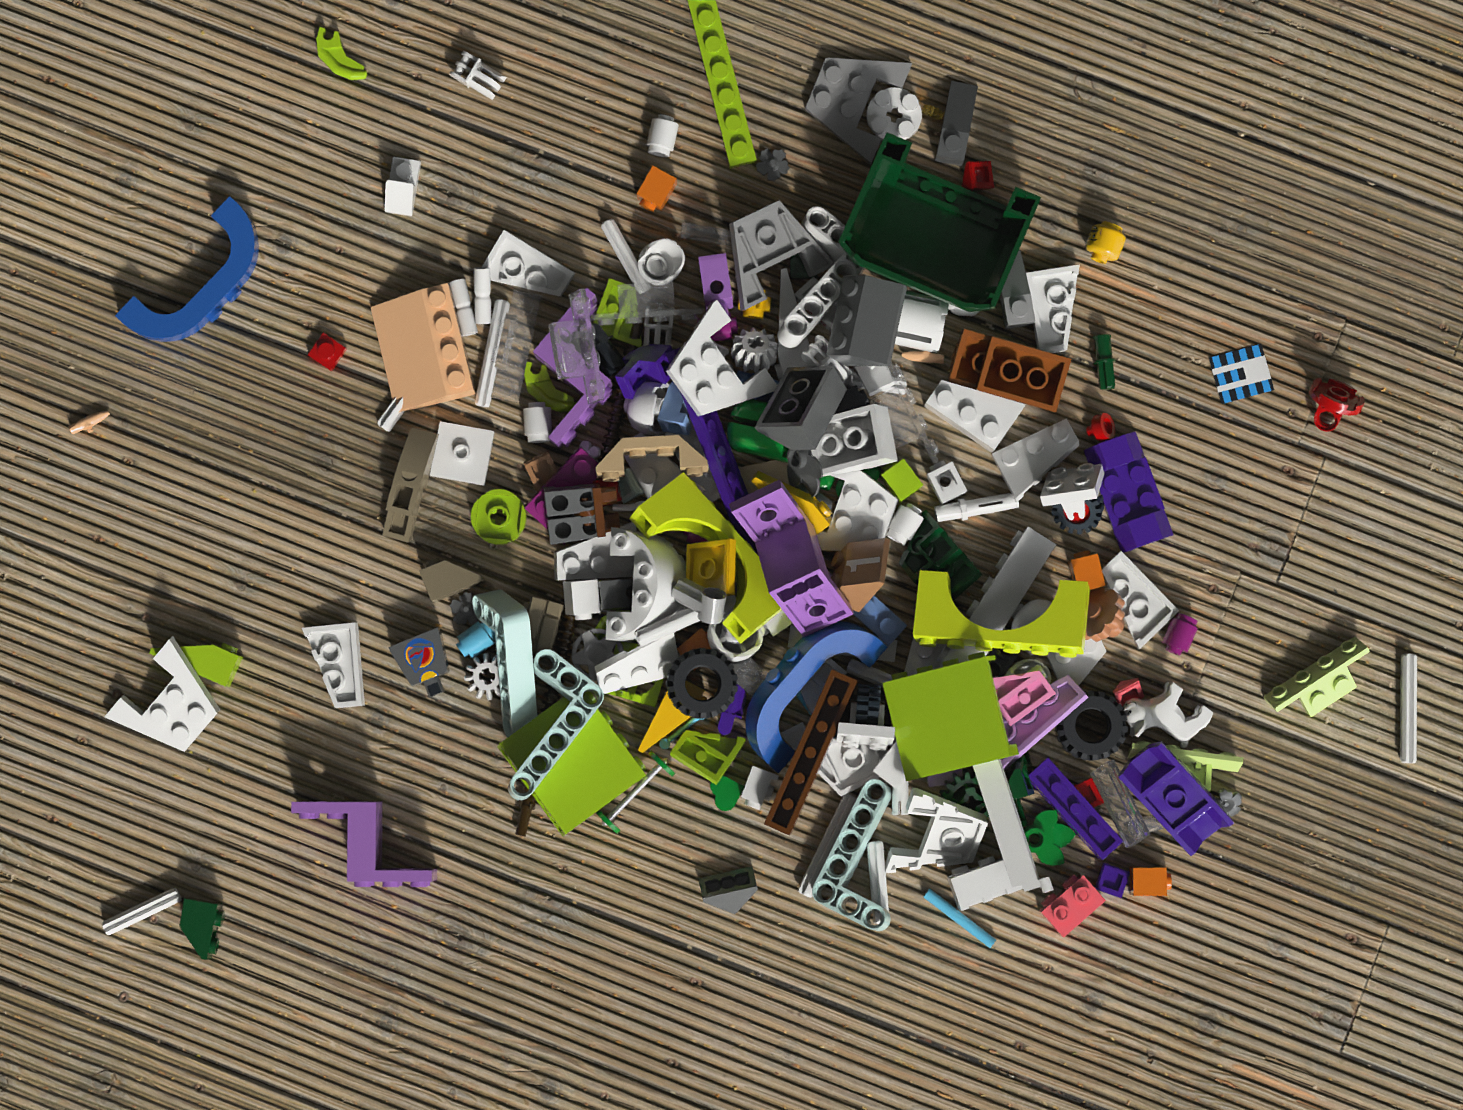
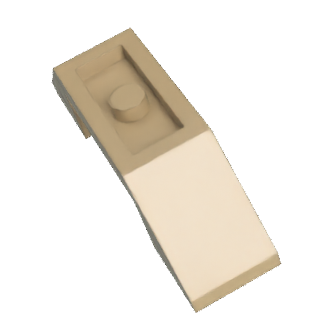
M679 435L622 438L596 466L597 479L602 478L604 482H615L619 480V477H625L624 455H629V458L640 459L645 458L646 454L670 457L675 452H679L680 474L684 472L688 477H700L704 472H708V460Z

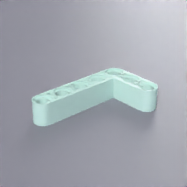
M499 589L474 595L472 605L476 617L495 632L502 722L505 735L508 738L537 717L529 615L524 606Z
M550 649L541 650L536 654L533 660L534 673L568 699L570 704L510 780L508 791L512 798L516 800H525L535 791L604 700L603 690L596 683ZM542 657L549 658L552 661L553 668L550 670L541 669L538 660ZM564 674L571 675L575 680V685L570 688L563 686L561 676ZM587 691L593 692L597 697L596 704H587L583 700V693ZM569 713L578 715L580 719L579 726L572 727L568 725L566 715ZM552 735L561 737L563 740L562 748H552L549 744V737ZM535 757L544 759L546 763L545 770H535L531 764L532 759ZM523 779L528 783L529 790L527 793H519L515 790L514 783L516 780Z
M870 779L864 784L812 889V896L815 901L874 931H883L890 925V913L884 907L847 889V886L892 796L890 787L879 779ZM875 786H882L883 795L881 798L873 800L871 797L872 789ZM868 810L871 815L870 821L865 825H861L858 819L861 812ZM855 835L858 838V845L853 850H848L846 841L850 836ZM843 860L846 866L845 871L840 875H836L834 865L837 861ZM830 885L833 889V894L830 899L824 900L821 896V891L825 886ZM850 898H855L858 904L857 909L849 913L845 907L846 902ZM879 910L882 914V921L878 925L873 926L870 922V915L872 912Z

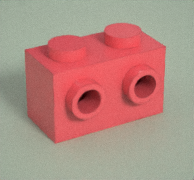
M1075 874L1071 875L1063 882L1062 886L1064 889L1057 895L1051 893L1041 902L1043 907L1039 912L1062 937L1069 934L1106 901L1082 874L1078 877Z

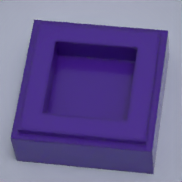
M1102 863L1094 888L1122 898L1130 872Z

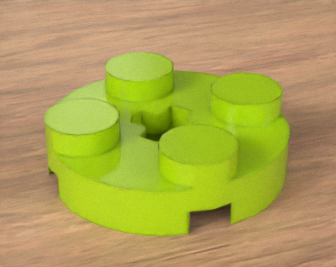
M494 489L486 492V494L477 499L471 510V523L477 535L490 544L504 545L515 541L526 526L527 513L522 501L507 490ZM498 509H501L503 515L507 516L506 521H502L501 525H496V521L491 519V515L496 514Z

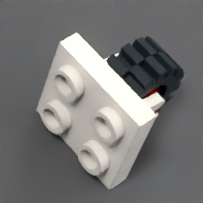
M1086 463L1078 468L1066 469L1060 467L1048 472L1040 498L1042 506L1052 505V516L1055 515L1054 521L1056 524L1061 522L1060 528L1062 530L1067 526L1069 527L1068 533L1073 534V530L1076 529L1078 535L1083 533V529L1088 533L1092 527L1096 528L1098 526L1104 509L1103 495H1099L1104 477L1102 464L1093 465Z
M858 684L856 702H851L849 723H838L836 742H842L843 747L858 748L859 744L870 745V749L886 750L887 746L892 747L895 727L883 726L885 705L880 704L881 685Z

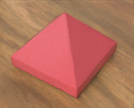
M1138 678L1120 681L1113 690L1116 702L1121 704L1122 707L1126 701L1132 698L1142 699L1145 697Z

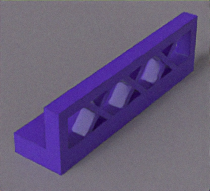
M1046 758L1033 771L1028 772L1035 789L1057 811L1098 859L1104 860L1123 842L1118 834L1049 758Z

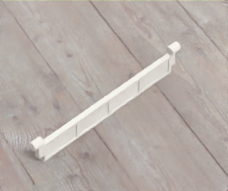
M998 759L974 765L973 769L1012 888L1022 885L1024 892L1041 887L1043 893L1054 890L1050 877L1039 879L1001 760Z

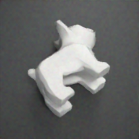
M1166 682L1161 695L1149 700L1132 698L1125 702L1122 709L1127 716L1126 721L1130 725L1129 735L1131 737H1139L1144 730L1158 727L1178 740L1181 748H1186L1189 740L1199 730L1207 726L1213 712L1204 705H1197L1194 709V714L1185 717L1177 705L1183 689L1174 682Z

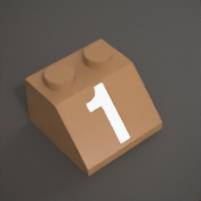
M881 538L849 542L840 552L837 551L834 554L831 566L834 567L831 579L849 602L852 610L860 612L884 585L890 544L889 539Z

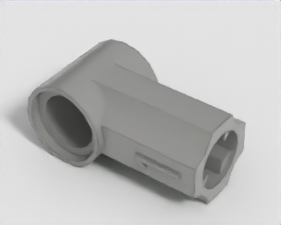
M685 577L678 580L672 589L671 595L676 602L697 612L698 619L704 623L718 624L722 622L727 597L726 592L714 587L705 588Z

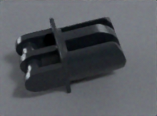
M593 323L589 329H586L582 335L576 338V343L585 354L583 357H588L594 366L609 378L624 365L623 357L610 341L613 335L608 337L600 325Z

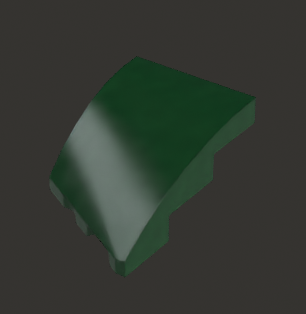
M925 510L921 515L924 519L912 540L909 541V546L903 552L899 564L917 585L920 570L948 572L951 579L952 600L954 601L983 574L935 518Z
M1028 751L1012 764L1008 779L1022 827L1027 826L1028 822L1020 798L1035 794L1027 767L1033 766Z

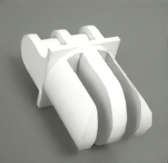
M463 51L462 59L460 62L457 61L455 63L457 67L454 72L450 71L449 75L466 85L467 88L471 87L493 100L495 95L475 81L477 80L497 92L501 86L481 71L503 83L507 77L482 63L480 58L478 59ZM469 61L475 63L472 69L467 66ZM463 71L469 73L466 79L461 77Z
M646 306L643 346L650 345V332H655L654 344H660L661 333H666L665 345H671L674 308L662 310V307L650 309V306ZM649 317H656L657 324H649ZM661 318H668L669 325H661Z
M817 335L814 339L815 343H811L808 346V352H803L801 358L809 367L834 366L844 383L853 371L848 366L827 356L829 342L823 336Z

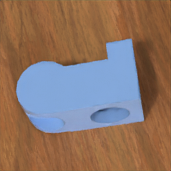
M671 382L657 420L663 432L689 435L692 427L688 418L689 413L680 390L674 382Z

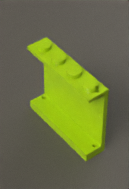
M984 652L968 655L969 661L959 663L958 658L942 662V668L933 669V665L924 666L916 669L917 674L908 676L907 672H901L891 675V681L883 682L892 725L895 727L896 742L906 781L1019 755L1017 744L1009 745L989 661L995 660V655L985 656Z
M591 691L583 693V700L587 704L593 705L596 703V699ZM563 697L499 743L497 748L515 772L518 771L570 704L568 699ZM598 709L532 793V796L562 837L646 776L643 762L638 756L633 757L627 750L629 747L628 742L622 734L616 735L611 728L613 722L605 711L600 713ZM574 713L566 715L568 725L572 727L579 726L580 719L578 715ZM552 735L549 737V744L552 748L559 749L563 746V740L557 735ZM540 757L532 759L531 764L535 770H545L546 763L544 759ZM521 779V781L529 790L528 783L525 780Z

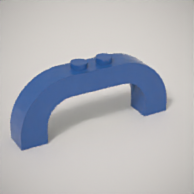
M230 196L211 215L225 229L230 238L231 252L224 266L182 309L172 314L152 312L138 298L133 296L115 315L125 326L138 335L153 341L171 342L182 340L198 332L209 321L211 323L214 322L222 314L221 308L228 301L232 303L239 297L242 292L240 288L248 281L255 269L259 254V241L252 220Z
M838 621L806 637H802L793 647L787 650L780 663L768 672L766 679L757 688L749 703L746 714V733L754 752L779 774L796 752L785 743L779 732L780 716L789 702L830 657L840 653H849L870 668L888 647L863 627L845 621Z

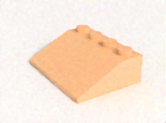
M448 283L421 289L371 307L392 400L396 397L397 405L403 397V405L399 412L476 394L456 307Z

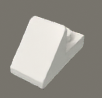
M393 157L390 178L386 180L385 212L405 216L413 215L421 168L420 161Z

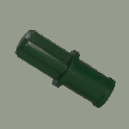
M1111 334L1093 336L1096 353L1094 364L1097 365L1100 390L1114 389L1113 363L1116 362V359L1112 356Z

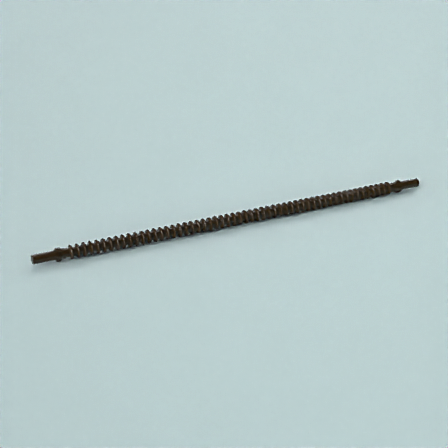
M633 322L629 338L640 339L643 324ZM628 344L627 348H624V357L638 347ZM619 385L618 388L614 389L617 394L612 397L615 403L611 404L613 411L609 412L611 419H608L607 422L610 425L605 428L608 433L603 436L606 442L602 443L604 450L600 451L602 458L598 459L599 462L615 447L616 442L620 441L618 434H621L622 431L619 428L624 425L621 419L626 416L623 414L625 398ZM563 614L562 617L565 620L560 623L563 629L559 630L561 637L557 638L559 645H556L555 648L558 649L557 654L569 660L570 657L567 654L572 651L569 645L574 643L571 637L575 636L573 629L577 628V625H575V615ZM546 685L548 692H545L544 695L547 696V699L542 701L545 704V707L540 709L542 712L554 705L557 699L561 698L558 695L559 692L550 685ZM527 787L522 788L525 793L528 792ZM532 794L519 803L521 810L515 832L516 835L526 837L531 812L535 810L536 805Z

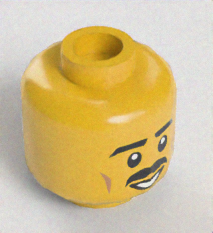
M1102 221L1101 224L1092 227L1086 242V250L1092 254V260L1106 264L1107 260L1115 261L1119 258L1126 241V237L1122 233L1123 229L1120 226Z

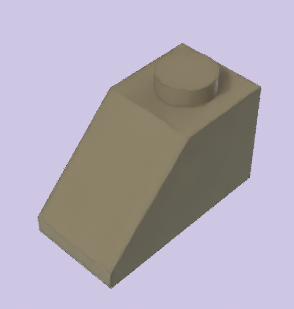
M439 558L424 563L425 568L419 570L430 600L433 603L485 582L481 575L446 560L440 562Z

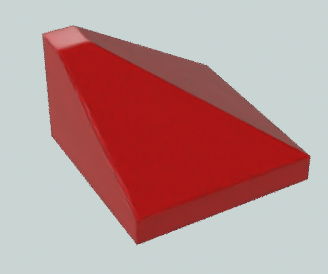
M991 161L966 162L962 187L971 191L993 189L994 181Z

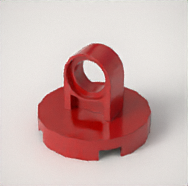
M1316 378L1309 389V395L1319 404L1314 416L1316 427L1325 432L1334 430L1343 415H1358L1365 404V398L1363 396L1358 398L1355 395L1357 390L1344 382L1329 378L1328 383H1324L1321 378ZM1325 411L1331 412L1335 417V422L1332 424L1322 422L1320 414Z

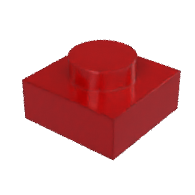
M322 333L308 356L332 372L347 348L325 333Z
M1092 778L1074 785L1093 808L1104 803Z

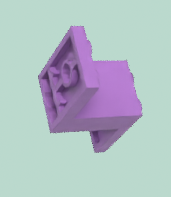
M588 288L582 292L533 351L537 360L546 365L549 370L582 396L548 436L551 443L559 449L563 445L569 447L577 437L576 430L581 424L586 426L595 416V407L599 403L604 405L613 394L611 380L565 342L566 340L571 342L580 331L578 328L580 323L584 319L589 321L598 310L596 307L598 303L596 295Z
M780 480L729 504L732 514L755 542L770 595L803 637L853 615L851 605L828 575L813 524ZM766 510H772V511L769 512V513H765V512H764V511H766Z
M383 801L291 802V813H299V819L320 818V813H327V819L347 818L348 813L347 882H354V887H371L375 885V882H382V887L402 886V882H411L410 887L430 886V882L437 880V868H382Z

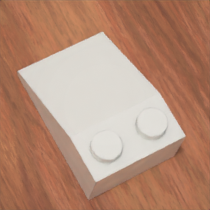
M871 404L833 415L817 448L811 450L812 455L818 459L822 466L823 476L863 470L898 461L888 407Z

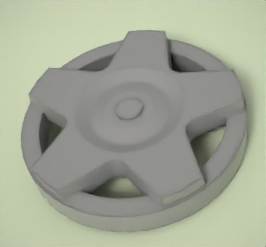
M591 629L584 632L577 638L572 648L574 667L594 681H597L594 667L615 656L612 652L615 645L617 644L619 653L624 651L620 641L606 640V637L601 640L597 639L594 633L606 635V630ZM583 641L584 649L577 652L580 642ZM579 665H587L589 674L583 671Z

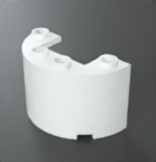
M611 527L610 555L634 556L632 611L607 612L606 640L638 643L635 636L637 630L686 609V606L676 602L674 597L671 596L672 589L678 580L686 578V563L682 555H679L672 547L673 544L657 535L647 539L642 532Z

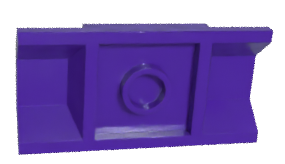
M1136 432L1113 438L1083 450L1088 463L1093 465L1102 464L1104 477L1099 495H1103L1104 509L1120 551L1125 553L1174 535Z
M1162 741L1151 743L1128 760L1118 775V778L1190 856L1194 855L1202 842L1218 829L1230 827L1234 824V820L1216 802L1212 794L1181 760H1178Z

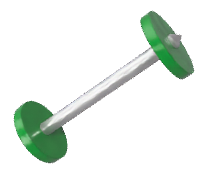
M652 750L648 754L657 762L652 770L608 815L604 814L601 810L596 812L603 820L602 826L608 825L617 834L621 830L612 820L662 768L672 777L676 774L667 765V758L661 759Z

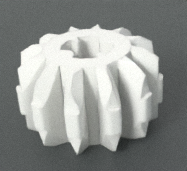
M754 327L750 332L742 329L740 336H735L733 347L731 348V355L735 359L736 367L743 366L744 372L750 369L755 374L759 369L766 368L768 371L770 366H774L777 359L776 354H778V346L774 335H766L765 328L760 332L756 331Z
M484 653V663H481L478 657H474L473 661L477 667L466 666L468 671L474 673L473 676H465L464 680L474 681L467 688L468 691L472 692L479 688L476 698L481 699L486 690L487 700H492V690L500 697L497 655L493 657L490 663L489 654ZM486 669H489L490 673L495 674V679H491L492 683L488 685L485 680H481V674H486L484 672Z

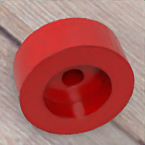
M1108 413L1093 416L1091 425L1086 428L1088 436H1095L1099 442L1108 441L1115 437V424Z

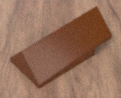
M963 329L952 354L948 382L1057 412L1072 359Z

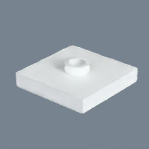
M440 421L438 428L439 436L430 476L485 486L495 432Z

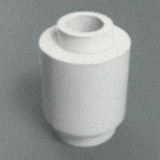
M658 115V118L652 119L647 140L648 153L659 157H669L670 151L674 150L679 125L674 122L673 117Z
M545 402L528 403L529 408L523 409L524 433L528 437V443L549 442L548 436L552 433L551 408L545 407Z
M907 503L906 506L900 505L891 519L886 536L905 546L907 541L912 540L924 519L920 516L922 511L910 503Z

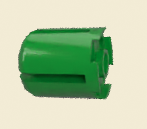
M750 399L735 404L730 417H733L735 421L756 426L768 402ZM728 422L727 439L729 445L734 450L788 463L787 452L789 448L761 434L755 427Z

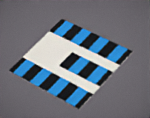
M1262 344L1209 358L1221 404L1274 390Z

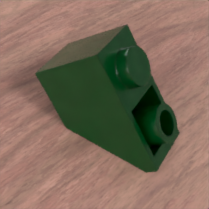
M188 897L184 898L179 927L200 958L204 960L211 959L212 954L216 955L220 939L216 938L218 926L222 927L225 910H221L222 903Z

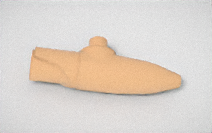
M908 351L902 353V357L911 361L929 364L944 363L943 354H935L928 351Z
M101 411L80 419L77 423L68 426L72 434L82 430H87L88 433L94 431L92 427L104 420L110 413L109 411Z

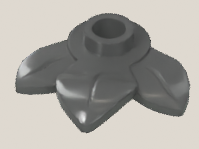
M789 449L787 452L789 485L797 487L803 483L811 497H815L820 489L819 478L823 477L820 462L812 455L811 450Z

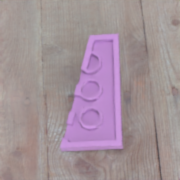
M1069 675L1050 684L1056 694L1012 726L1002 716L1009 745L1017 744L1019 755L1000 759L1004 771L1088 698L1085 692Z

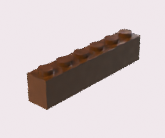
M831 669L764 825L789 836L792 834L836 734L838 723L841 722L858 684L857 680Z

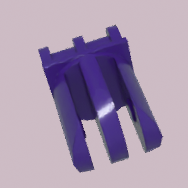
M737 685L738 690L735 693L733 703L728 706L727 710L721 713L718 731L722 735H727L731 732L735 717L742 719L747 696L745 690Z

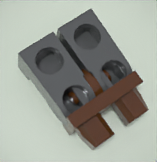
M599 482L566 487H543L550 545L595 537H606V532H610L611 527L620 528L618 512L603 513V505L617 503L615 487H600Z

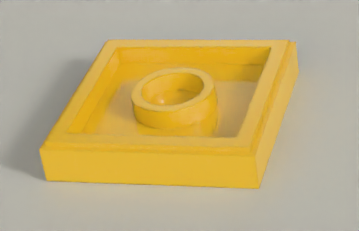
M728 538L687 544L686 578L705 588L714 587L726 592L727 596L735 595L736 540Z

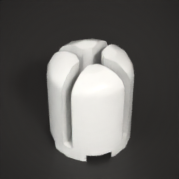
M906 290L895 344L937 353L944 333L945 315L948 314L949 304L929 295Z

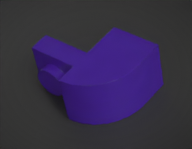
M650 344L642 346L622 358L625 366L616 374L615 378L625 399H633L638 388L644 382L666 384L671 379L666 372L670 364L665 354L673 350L671 345Z

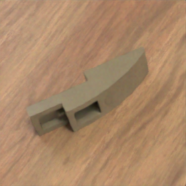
M411 427L385 509L388 510L383 536L411 542L423 489L427 487L439 434Z

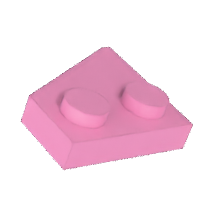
M1040 671L993 678L1002 716L1010 726L1056 694Z

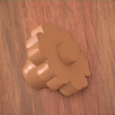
M1100 587L1089 593L1085 640L1092 639L1098 642L1108 637H1116L1122 632L1125 613L1121 609L1125 601L1115 590L1109 589L1107 591Z

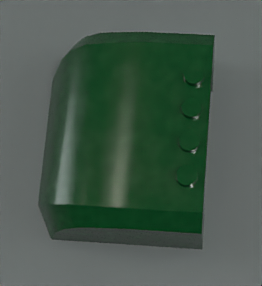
M886 132L838 243L854 264L962 310L975 312L994 309L1041 197L1015 186L1007 206L905 163L912 142Z

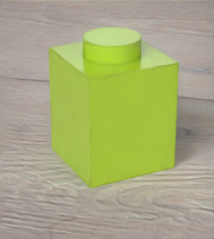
M904 458L899 462L888 463L882 468L884 473L880 478L891 493L898 498L899 503L906 500L923 486Z

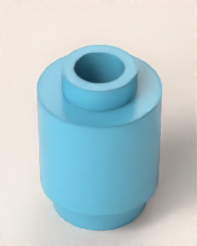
M478 621L457 636L460 642L456 646L465 658L469 655L472 658L477 657L495 644V632L483 622L480 623Z

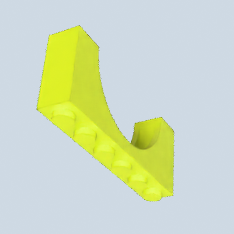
M684 472L639 505L629 519L647 539L664 531L680 530L697 534L708 541L728 538L736 540L735 578L737 597L732 612L722 624L740 644L782 611L768 591L759 556L754 552L752 546L738 534L732 523L721 515L714 503L705 497L698 489L696 483L689 479Z
M920 570L913 637L919 645L924 647H936V644H946L951 649H964V646H974L979 651H992V648H1001L1007 653H1020V650H1029L1035 655L1043 656L1048 655V652L1060 653V656L1073 658L1077 654H1084L1090 593L1089 584L1085 581L1059 580L1054 600L1039 618L1020 628L993 630L973 623L958 610L952 600L951 579L948 572Z

